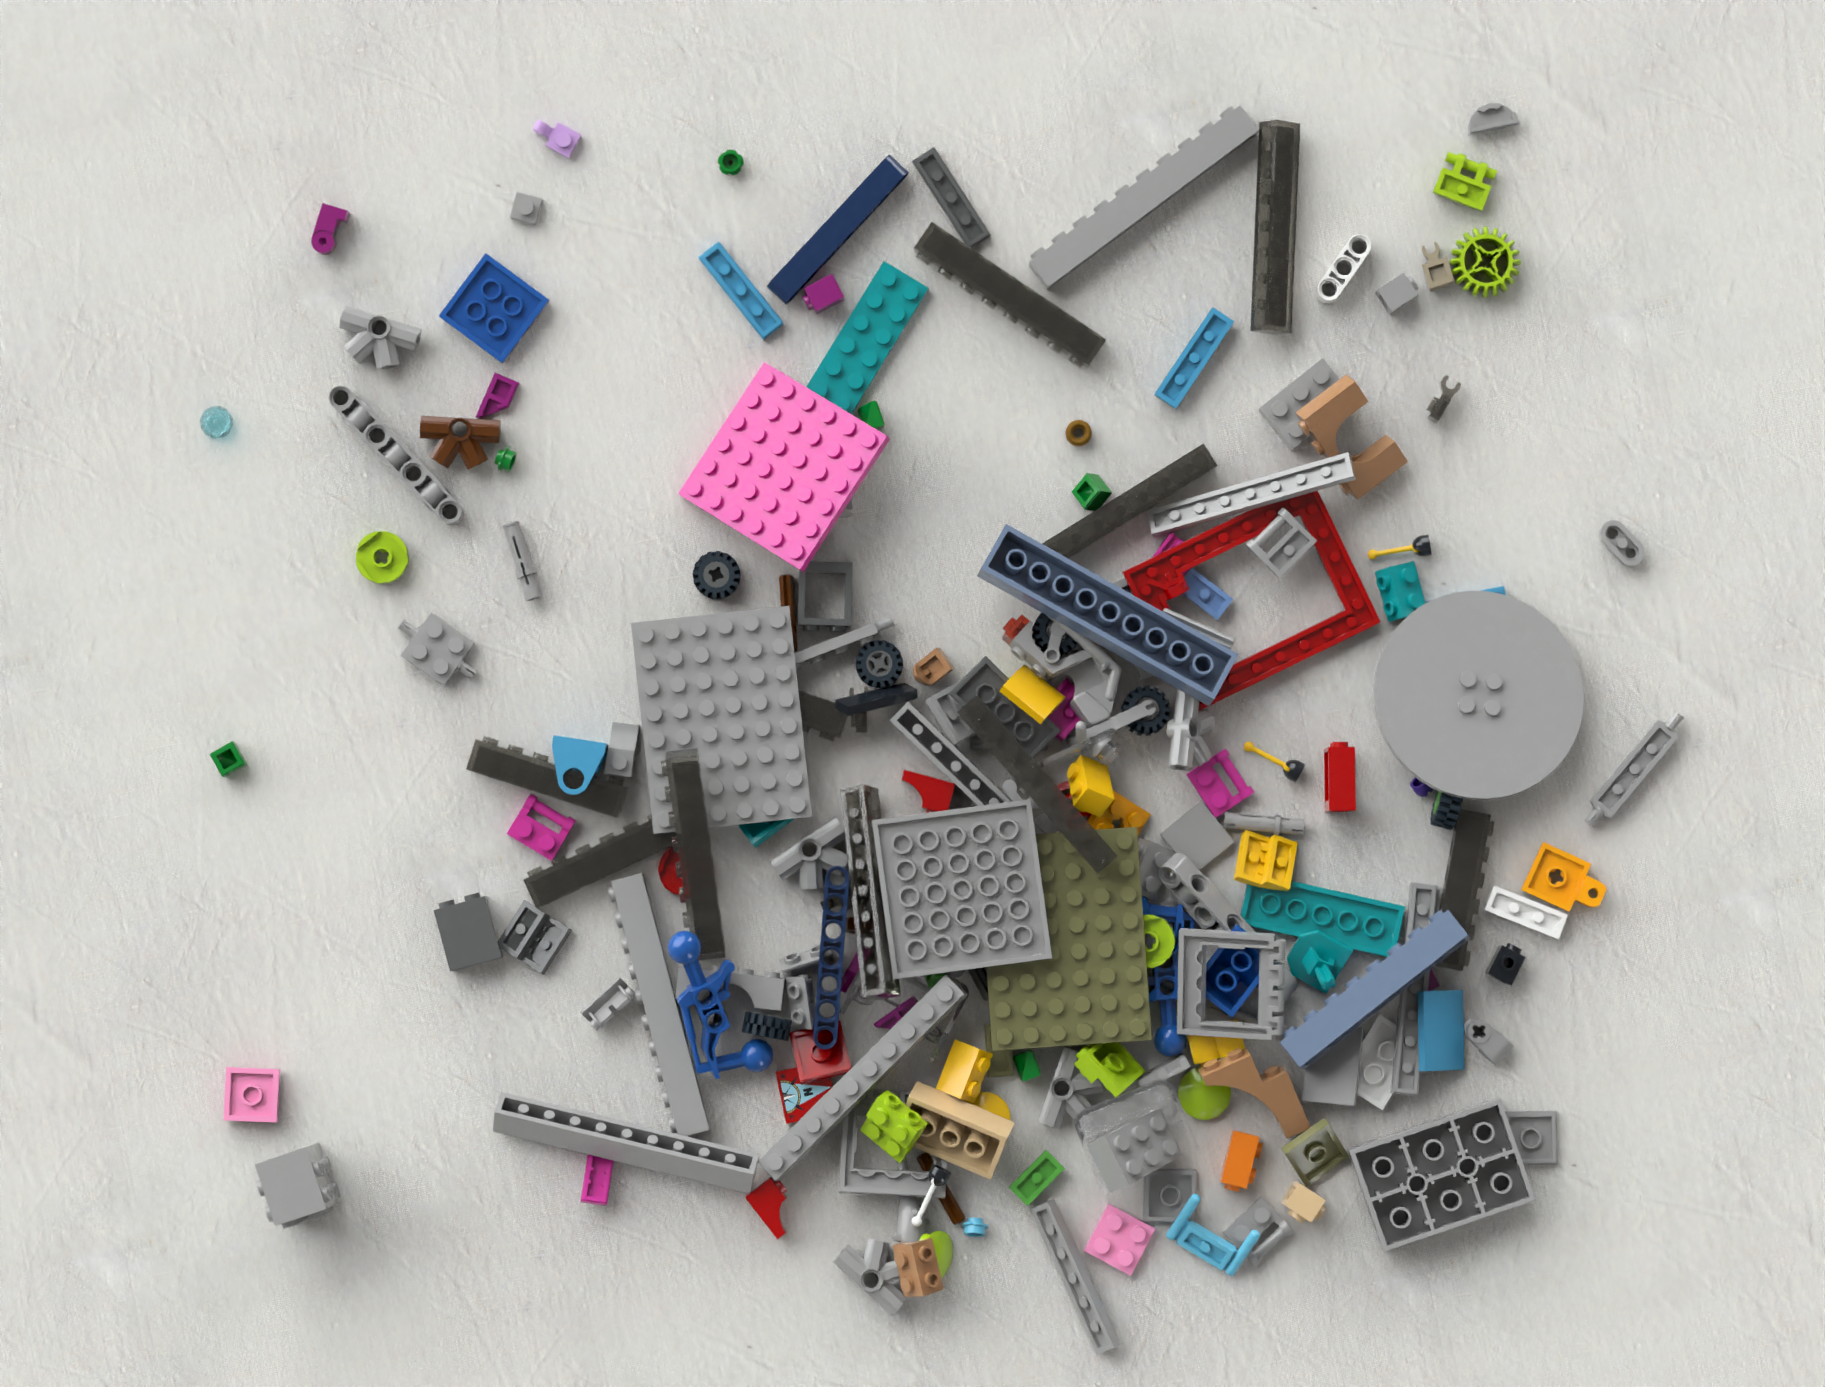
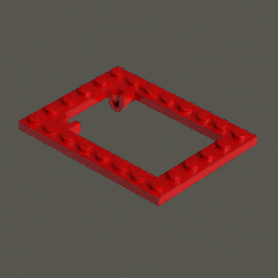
M1318 491L1248 510L1122 572L1134 596L1161 611L1164 608L1170 610L1166 601L1190 590L1182 572L1258 536L1278 516L1277 512L1282 507L1294 518L1300 516L1305 529L1317 540L1314 547L1344 610L1233 664L1210 705L1381 622ZM1199 701L1198 711L1208 707V705Z

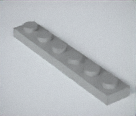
M1055 1199L1031 1208L1032 1215L1095 1353L1099 1354L1121 1345Z

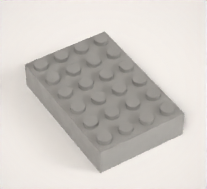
M1495 1098L1347 1149L1381 1249L1384 1252L1536 1200L1500 1098Z

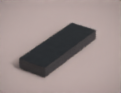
M900 683L836 699L835 707L842 713L851 716L915 700L918 698L916 688L906 683Z

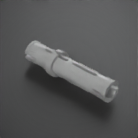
M519 521L503 525L518 572L516 577L521 581L526 601L542 597L535 574H537L536 568H532Z
M1225 812L1224 829L1271 832L1278 836L1279 833L1303 836L1304 819L1284 818L1277 814L1273 817Z

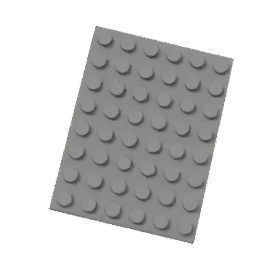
M782 606L631 623L653 834L812 817L790 607Z

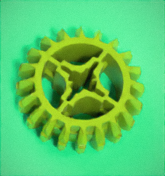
M1487 226L1483 227L1482 235H1480L1477 228H1474L1472 230L1473 238L1469 233L1465 232L1463 238L1466 243L1459 239L1456 241L1455 244L1461 250H1451V254L1458 257L1449 261L1450 265L1458 266V268L1452 270V274H1460V277L1455 281L1456 284H1460L1463 280L1465 281L1466 285L1462 289L1464 292L1471 286L1474 288L1472 291V296L1474 297L1478 294L1479 290H1482L1483 298H1487L1488 290L1495 297L1498 295L1497 287L1502 292L1508 290L1505 282L1510 285L1514 284L1515 280L1510 275H1519L1520 271L1513 268V266L1520 265L1521 260L1513 259V257L1517 256L1520 251L1519 249L1510 250L1515 241L1511 240L1509 243H1506L1504 240L1508 236L1507 233H1504L1500 238L1497 237L1498 228H1494L1491 235H1489ZM1489 242L1496 245L1498 249L1488 252L1481 246H1478L1477 243ZM1470 248L1473 252L1472 255L1475 263L1466 270L1464 258L1467 249ZM1504 254L1506 268L1501 277L1498 274L1499 270L1496 267V260ZM1495 255L1488 264L1489 268L1481 266L1475 269L1482 261L1481 256H1484L1485 259ZM1484 273L1489 279L1492 278L1494 282H1479L1472 278V276Z

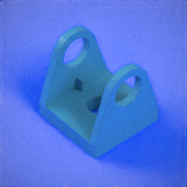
M553 735L552 750L560 788L565 793L574 796L587 793L607 757L609 745L601 742ZM578 769L584 775V782L578 789H571L567 785V775L572 770Z

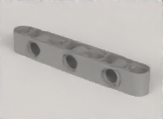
M341 385L332 388L329 393V402L339 412L343 420L431 512H434L448 525L458 524L463 519V509L439 480L351 390ZM340 392H346L349 397L344 405H337L335 401L337 394ZM376 430H383L385 433V438L380 443H373L371 438ZM412 468H419L421 470V477L417 481H410L408 479V472ZM448 506H455L457 508V515L453 519H446L444 517V510Z
M1173 854L1158 870L1161 882L1202 929L1231 931L1238 924L1247 932H1255L1210 880L1184 854ZM1286 967L1284 986H1275V989H1284V1002L1297 988L1295 977Z

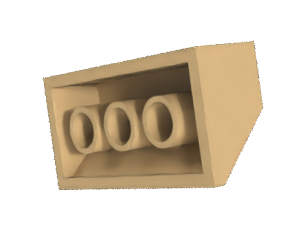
M917 1081L907 1099L906 1105L911 1110L917 1112L928 1124L913 1147L991 1180L1015 1122Z

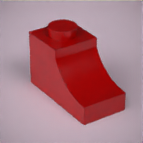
M904 770L901 781L909 783L919 792L923 802L921 808L926 809V813L949 809L955 783Z
M769 1177L751 1193L746 1195L745 1198L778 1240L787 1232L781 1222L780 1208L782 1202L787 1199L784 1193L788 1190L781 1181H774L772 1177Z

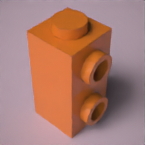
M1232 1130L1219 1180L1225 1183V1189L1239 1192L1240 1187L1247 1189L1248 1183L1253 1184L1256 1169L1252 1168L1254 1158L1259 1159L1263 1143L1259 1142V1136Z

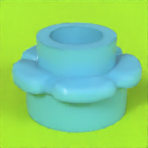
M968 1218L967 1222L962 1224L964 1235L971 1237L985 1236V1229L988 1228L987 1224H983L982 1218Z

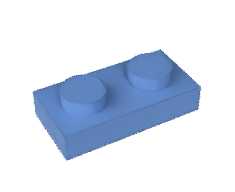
M1193 568L1184 576L1190 590L1183 593V595L1214 619L1218 620L1233 601V598Z

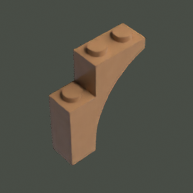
M1238 1048L1230 1051L1227 1057L1220 1060L1213 1059L1203 1064L1202 1068L1198 1069L1206 1086L1234 1087L1262 1101L1275 1115L1286 1138H1290L1310 1128L1293 1084L1283 1065L1268 1067L1263 1071V1074L1259 1075L1247 1048Z

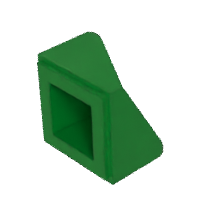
M871 401L858 409L861 421L876 430L884 428L885 424L877 401Z
M1086 473L1072 490V493L1085 510L1098 511L1112 494V491L1099 475Z
M234 741L209 754L222 777H227L248 765Z
M1028 1050L1013 1057L1022 1082L1041 1074L1033 1051Z

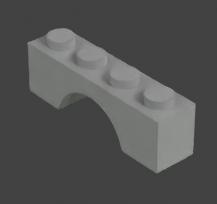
M712 965L711 970L702 969L705 978L718 971L720 966ZM682 966L679 967L676 999L687 988L686 986L690 985L686 971ZM738 968V973L731 974L730 983L738 985L747 991L753 1001L754 1008L782 1010L785 979L780 978V973L764 971V976L753 975L754 970ZM709 990L701 991L698 995V1000H704Z

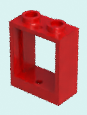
M1332 742L1330 747L1324 749L1325 812L1356 811L1355 747H1348V742Z

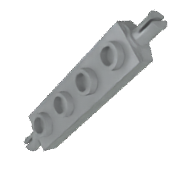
M890 616L879 621L875 620L870 625L796 652V671L801 669L799 664L810 661L812 665L825 660L824 655L834 651L835 655L847 652L850 650L849 645L859 642L860 646L873 642L875 640L874 636L880 633V631L895 626L892 617Z
M1675 711L1667 722L1657 720L1592 797L1590 802L1594 809L1585 819V822L1594 827L1602 815L1611 818L1678 739L1679 736L1674 729L1684 719L1680 713Z

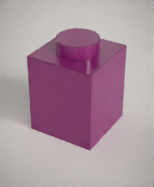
M832 274L805 287L804 292L806 295L802 296L808 310L814 309L816 314L844 301V296Z

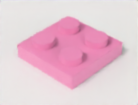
M226 1067L224 1120L277 1123L280 1069Z
M1107 1204L1084 1251L1131 1276L1155 1228Z

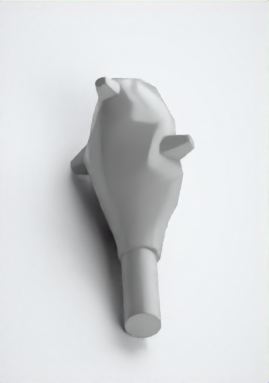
M907 1158L901 1163L897 1162L898 1170H908ZM899 1196L896 1236L893 1237L894 1241L899 1243L917 1242L923 1234L927 1233L926 1225L930 1221L925 1218V1213L921 1218L922 1224L919 1227H915L912 1224V1218L917 1216L921 1208L916 1197Z

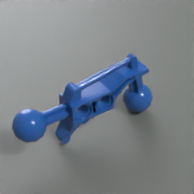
M1142 896L1143 915L1152 914L1166 919L1167 922H1172L1176 944L1170 957L1171 964L1165 969L1160 966L1152 968V976L1147 977L1148 986H1153V989L1149 991V1002L1159 1000L1161 1027L1157 1029L1154 1035L1155 1048L1165 1057H1174L1181 1054L1187 1045V1036L1177 1034L1175 999H1178L1177 952L1179 949V930L1184 928V920L1190 921L1189 929H1194L1195 920L1188 912H1183V906L1180 904L1175 905V907L1149 904L1148 900ZM1163 980H1169L1173 984V990L1169 995H1164L1160 991L1159 987Z
M689 931L677 932L668 943V953L672 960L683 964L690 981V985L686 986L687 988L678 996L677 1002L681 1007L688 1040L691 1043L696 1072L705 1073L711 1071L715 1079H719V1072L745 1067L752 1072L766 1070L773 1061V1050L766 1041L761 1039L748 1041L739 1052L716 1057L715 1048L720 1034L731 1027L721 1002L730 997L728 986L731 981V974L735 970V965L732 961L725 960L718 971L705 978L698 961V956L701 952L699 938ZM701 991H710L707 999L698 1000V995ZM693 1004L702 1024L701 1049L707 1061L704 1063H700L695 1041L696 1036L689 1006ZM719 1014V1019L716 1023L708 1024L707 1021L710 1015Z

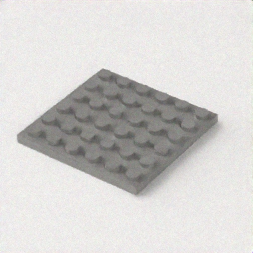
M1031 799L872 820L893 979L1052 958Z

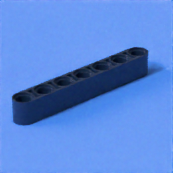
M888 155L767 285V288L787 305L898 187L909 172L891 155Z
M840 865L831 867L825 877L813 1032L814 1043L817 1047L824 1050L832 1048L838 1037L850 880L849 872ZM835 870H840L845 875V881L841 885H835L830 880V874ZM839 897L842 899L843 908L836 912L830 910L828 907L830 898ZM831 923L838 924L841 928V934L837 938H831L826 933V927ZM835 950L839 954V961L835 964H828L824 960L825 952ZM831 976L836 979L837 987L834 990L827 991L823 988L822 980L825 977ZM824 1003L832 1004L835 1008L834 1015L831 1017L821 1015V1005ZM826 1029L833 1034V1040L830 1043L823 1044L819 1041L818 1033L821 1030Z

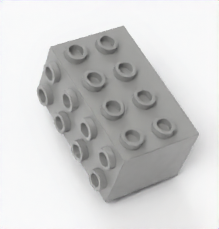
M319 1143L255 1164L260 1179L256 1181L260 1196L265 1195L268 1204L265 1207V1212L269 1222L273 1221L275 1226L282 1224L283 1229L307 1219L312 1220L334 1211L333 1205L339 1203L337 1198L341 1197L338 1185L336 1182L332 1183L329 1175L332 1172L331 1163L328 1157H323Z

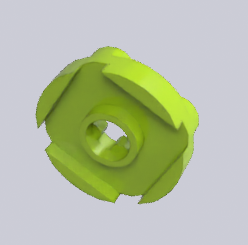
M375 531L366 535L359 542L356 552V565L359 572L366 579L378 584L391 583L404 574L409 563L408 549L403 540L397 535L386 531ZM378 551L382 553L387 551L389 553L386 564L382 562L376 563L375 560L378 558L376 553Z
M1152 914L1143 915L1144 936L1146 937L1145 934H1150L1152 938L1156 939V943L1152 944L1151 949H1148L1145 944L1147 968H1154L1162 965L1171 957L1176 939L1175 933L1166 919Z

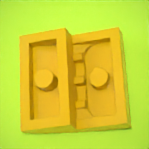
M1025 664L1011 676L999 691L1039 724H1042L1066 698L1044 679L1038 677Z
M1249 830L1243 831L1241 833L1233 880L1266 889L1290 890L1298 842L1275 834L1269 838Z

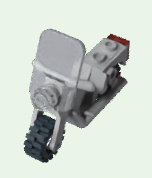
M1040 613L1033 627V622L1021 614L1017 620L1012 617L1002 628L1005 633L1001 639L1012 648V653L1019 660H1025L1032 666V671L1038 677L1051 681L1062 675H1067L1074 681L1075 692L1070 702V707L1080 719L1075 726L1076 736L1068 735L1066 743L1071 747L1044 759L1037 767L1039 773L1090 750L1094 758L1097 756L1101 760L1100 763L1102 765L1105 762L1111 764L1120 754L1117 750L1120 745L1118 743L1114 744L1111 741V736L1130 728V732L1133 733L1135 731L1139 736L1142 734L1150 736L1152 733L1156 734L1167 723L1171 713V708L1168 707L1170 704L1169 699L1166 700L1164 698V692L1159 693L1158 688L1154 687L1151 689L1148 685H1145L1144 688L1140 686L1134 691L1132 690L1121 705L1122 713L1110 718L1122 670L1121 666L1092 640L1044 613ZM1071 650L1077 652L1076 654L1070 655L1058 661L1063 654L1067 655L1070 653Z

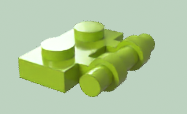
M1448 152L1445 162L1453 164V169L1451 171L1442 167L1432 193L1482 212L1492 187L1482 183L1483 178L1487 177L1494 180L1497 170L1488 167V164L1482 161L1477 163L1466 158V155L1461 153L1456 155ZM1464 168L1476 173L1475 178L1472 179L1461 175V169Z

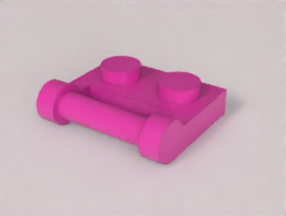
M1226 748L1211 757L1209 761L1186 774L1215 818L1254 793L1252 787L1247 786L1228 756L1230 754ZM1218 762L1239 791L1234 797L1213 768Z
M531 793L506 834L553 861L576 820L570 816L568 818L537 800L538 797ZM531 809L561 826L560 833L554 832L528 816Z

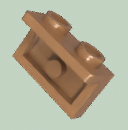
M932 1238L892 1245L904 1297H921L943 1290Z

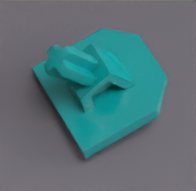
M1320 930L1299 935L1287 955V961L1291 974L1294 977L1327 994L1330 987H1335V979L1349 959L1353 949Z

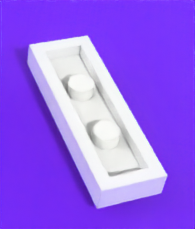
M1494 885L1484 907V910L1555 939H1559L1568 914Z

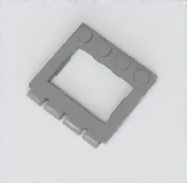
M1180 928L1177 1034L1272 1040L1273 1035H1283L1284 1016L1275 1015L1274 1012L1284 1011V989H1275V986H1284L1285 964L1276 963L1275 960L1285 959V940L1276 939V934ZM1207 945L1231 949H1245V947L1260 948L1258 1024L1205 1020Z
M873 1089V1099L868 1098L867 1095L842 1122L839 1193L926 1197L931 1187V1182L928 1178L929 1171L854 1168L858 1128L856 1127V1115L866 1116L876 1098L886 1091ZM900 1090L899 1099L906 1105L911 1091ZM932 1155L934 1157L933 1164L947 1170V1161ZM946 1184L937 1186L931 1198H945Z

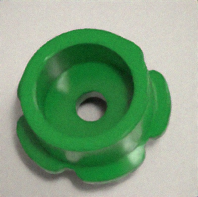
M727 150L718 157L719 169L725 175H736L741 171V166L744 164L743 157L738 155L735 150ZM730 160L733 161L732 165L728 164Z
M509 446L505 450L500 449L496 455L495 464L498 465L499 471L505 470L510 472L515 463L517 453L511 451Z

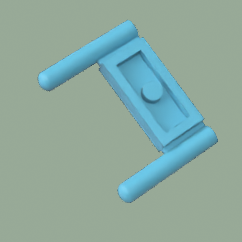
M1191 1195L1167 1231L1166 1237L1170 1240H1176V1244L1221 1271L1224 1269L1228 1275L1234 1276L1260 1238L1259 1231L1252 1230L1239 1250H1236V1246L1193 1220L1188 1221L1201 1201L1199 1195Z

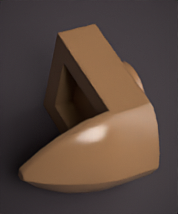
M939 647L913 666V676L920 684L932 686L955 668Z

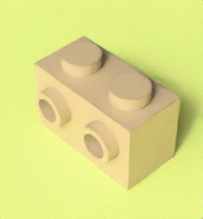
M1296 1180L1281 1201L1282 1204L1290 1209L1288 1214L1301 1223H1304L1305 1220L1311 1223L1314 1219L1318 1221L1326 1210V1207L1323 1205L1326 1200Z

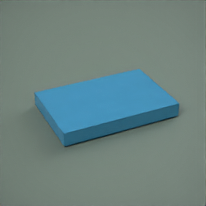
M1463 990L1417 991L1419 1071L1465 1070Z

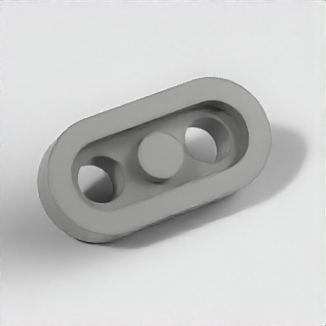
M1611 520L1601 526L1599 530L1601 542L1620 563L1632 567L1638 565L1643 560L1645 555L1644 547L1621 522ZM1610 529L1616 531L1617 536L1615 539L1608 537ZM1627 549H1632L1634 551L1633 558H1628L1626 556Z

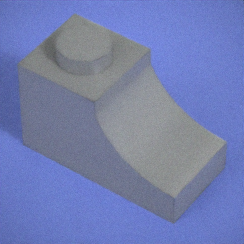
M613 722L604 774L633 778L639 725Z

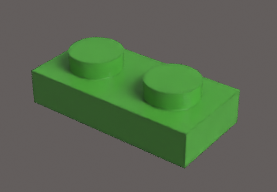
M1045 1150L1009 1188L1028 1206L1065 1168Z

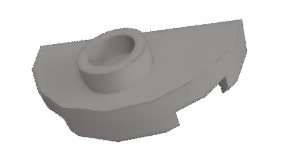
M1489 103L1479 107L1471 116L1468 124V136L1516 126L1520 122L1516 113L1512 112L1508 107L1500 103Z

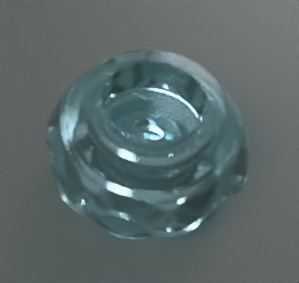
M222 406L207 408L200 418L202 431L206 436L213 439L227 436L233 425V417Z

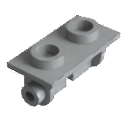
M820 945L813 946L810 950L802 953H790L783 959H779L784 979L785 977H798L800 974L808 973L806 968L812 967L814 975L818 974ZM826 951L824 954L825 962L835 964L832 951Z
M808 973L800 974L798 977H785L792 1029H814L815 1003L809 1000L810 997H813L812 978H809Z
M618 977L581 1014L596 1031L600 1027L603 1029L604 1025L615 1016L613 1012L615 1010L619 1012L630 1001L632 1002V997L635 993Z

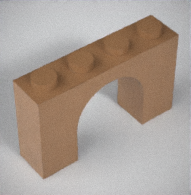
M1345 375L1296 412L1301 420L1298 422V426L1306 436L1311 435L1314 440L1311 445L1320 456L1323 454L1325 458L1340 455L1336 446V435L1340 425L1346 418L1369 401L1357 383ZM1385 435L1362 453L1351 456L1356 480L1339 484V487L1345 495L1351 494L1358 500L1408 461L1396 442Z

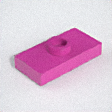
M593 1155L587 1156L581 1203L607 1206L614 1164L613 1160Z

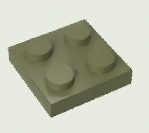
M1325 1118L1281 1148L1306 1187L1350 1157Z

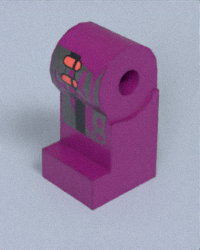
M322 203L311 240L315 251L322 255L334 252L337 246L336 233L340 221L348 222L350 216L348 210Z

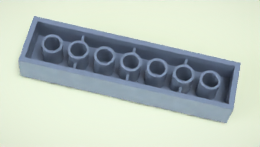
M1442 910L1436 912L1429 918L1431 923L1424 929L1420 926L1408 935L1410 939L1404 945L1398 943L1387 951L1389 956L1382 962L1377 959L1366 968L1368 973L1361 979L1358 976L1351 979L1345 984L1347 990L1342 994H1332L1324 1001L1326 1006L1319 1012L1316 1009L1312 1010L1303 1018L1305 1023L1300 1027L1292 1026L1283 1033L1284 1039L1280 1043L1301 1069L1304 1070L1470 939L1469 935L1449 910L1446 912Z

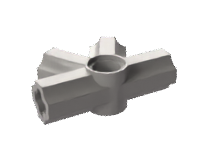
M348 306L342 312L339 325L341 329L357 333L343 346L359 364L374 352L378 370L399 366L400 361L396 346L416 351L422 329ZM381 322L386 323L387 329L385 333L376 335L374 331L375 326Z
M1179 689L1176 693L1174 719H1170L1167 724V735L1171 741L1168 767L1173 770L1190 771L1192 765L1201 766L1209 761L1212 756L1201 735L1211 731L1213 725H1215L1214 715L1210 714L1207 709L1198 711L1199 700Z
M835 817L808 836L801 838L798 843L772 859L770 863L782 880L799 870L800 889L823 888L822 868L827 871L836 865L845 868L848 862L849 855L833 848V846L847 838L848 835ZM806 842H813L816 845V851L811 856H806L802 853V846ZM835 870L832 873L840 877L842 871Z
M1066 1046L1063 1047L1038 1122L1060 1129L1066 1111L1078 1125L1085 1122L1096 1112V1109L1084 1095L1103 1092L1102 1084L1099 1079L1091 1084L1074 1065L1079 1060L1075 1055L1080 1051ZM1061 1080L1069 1084L1068 1092L1063 1095L1056 1093L1054 1090V1085Z
M867 1239L863 1257L851 1246L847 1245L833 1263L893 1316L908 1298L904 1297L894 1286V1284L900 1283L895 1260L886 1263L890 1243ZM869 1272L874 1273L877 1277V1283L872 1288L866 1287L863 1282L864 1276Z

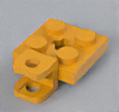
M1113 790L1114 800L1101 817L1092 814L1082 830L1114 829L1112 821L1120 819V826L1118 828L1137 827L1138 837L1151 814Z
M1542 842L1521 891L1570 912L1574 901L1587 907H1598L1607 888L1600 881L1586 876L1591 863ZM1556 869L1560 870V876L1563 877V881H1557L1556 884H1552L1551 878L1548 876L1549 873H1554ZM1590 889L1596 891L1595 898L1589 897L1588 891Z

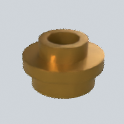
M1075 420L1069 423L1065 435L1070 444L1083 446L1091 439L1092 431L1087 422ZM1075 429L1083 431L1084 434L1081 438L1074 436L1073 432Z

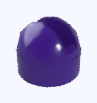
M1416 777L1410 783L1413 791L1420 797H1427L1428 792H1433V788L1424 784Z

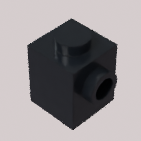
M1507 943L1506 947L1499 945L1485 974L1512 986L1526 958L1520 954L1522 949L1510 943Z

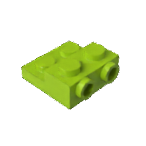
M1120 1042L1088 1044L1075 1055L1079 1060L1074 1065L1080 1070L1081 1074L1091 1084L1099 1079L1115 1098L1146 1072Z
M886 1090L876 1098L866 1114L867 1119L860 1131L898 1163H901L906 1159L928 1123L917 1112L905 1105L898 1096Z

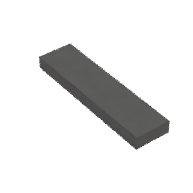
M935 147L912 161L968 250L991 236Z

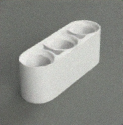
M1356 234L1344 246L1316 287V297L1320 302L1330 304L1341 294L1371 250V242L1367 236ZM1355 241L1362 242L1365 246V252L1362 254L1355 253L1352 250V243ZM1346 263L1350 267V273L1348 275L1339 274L1336 269L1337 264ZM1325 284L1332 285L1335 289V295L1331 297L1325 296L1321 291V287Z

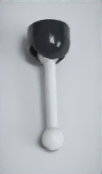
M932 1164L928 1174L931 1187L917 1216L912 1218L913 1226L919 1227L922 1224L921 1218L935 1188L946 1184L951 1175L950 1171Z

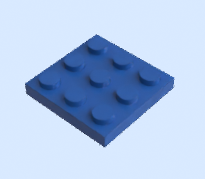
M485 253L440 313L439 317L503 364L550 300Z

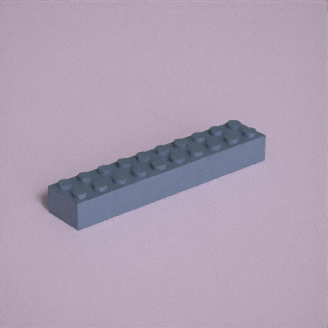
M1007 524L1004 526L977 574L979 578L1208 706L1215 699L1239 655Z

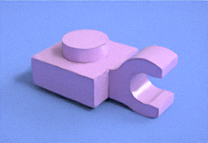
M538 119L533 127V131L548 138L546 147L568 159L581 138V134L559 122L555 128H552Z

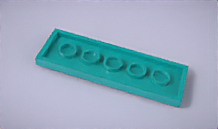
M883 261L806 387L852 414L929 288Z
M1291 881L1290 890L1288 891L1266 889L1247 884L1240 915L1252 927L1297 937L1303 933L1320 930L1352 949L1388 957L1387 951L1398 942L1405 906Z

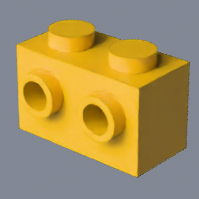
M1080 755L1076 762L1069 766L1067 771L1073 806L1081 812H1088L1101 817L1114 800L1108 765Z
M954 1039L936 1089L974 1103L981 1091V1084L985 1073L990 1068V1060L993 1054Z

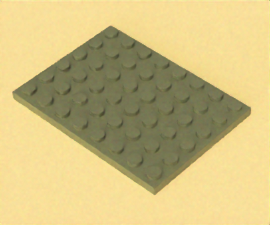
M1137 827L1036 834L1052 958L986 967L992 1051L1152 1040Z

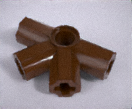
M421 415L420 438L439 440L429 457L447 469L459 453L467 470L488 460L480 442L500 443L501 420ZM457 422H463L467 426V433L463 437L456 436L453 431L454 425Z

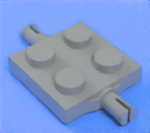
M432 612L418 628L412 626L405 619L401 622L402 625L400 624L398 629L410 636L409 644L402 652L401 657L443 686L458 671L471 680L474 678L478 670L468 665L465 661L475 642Z

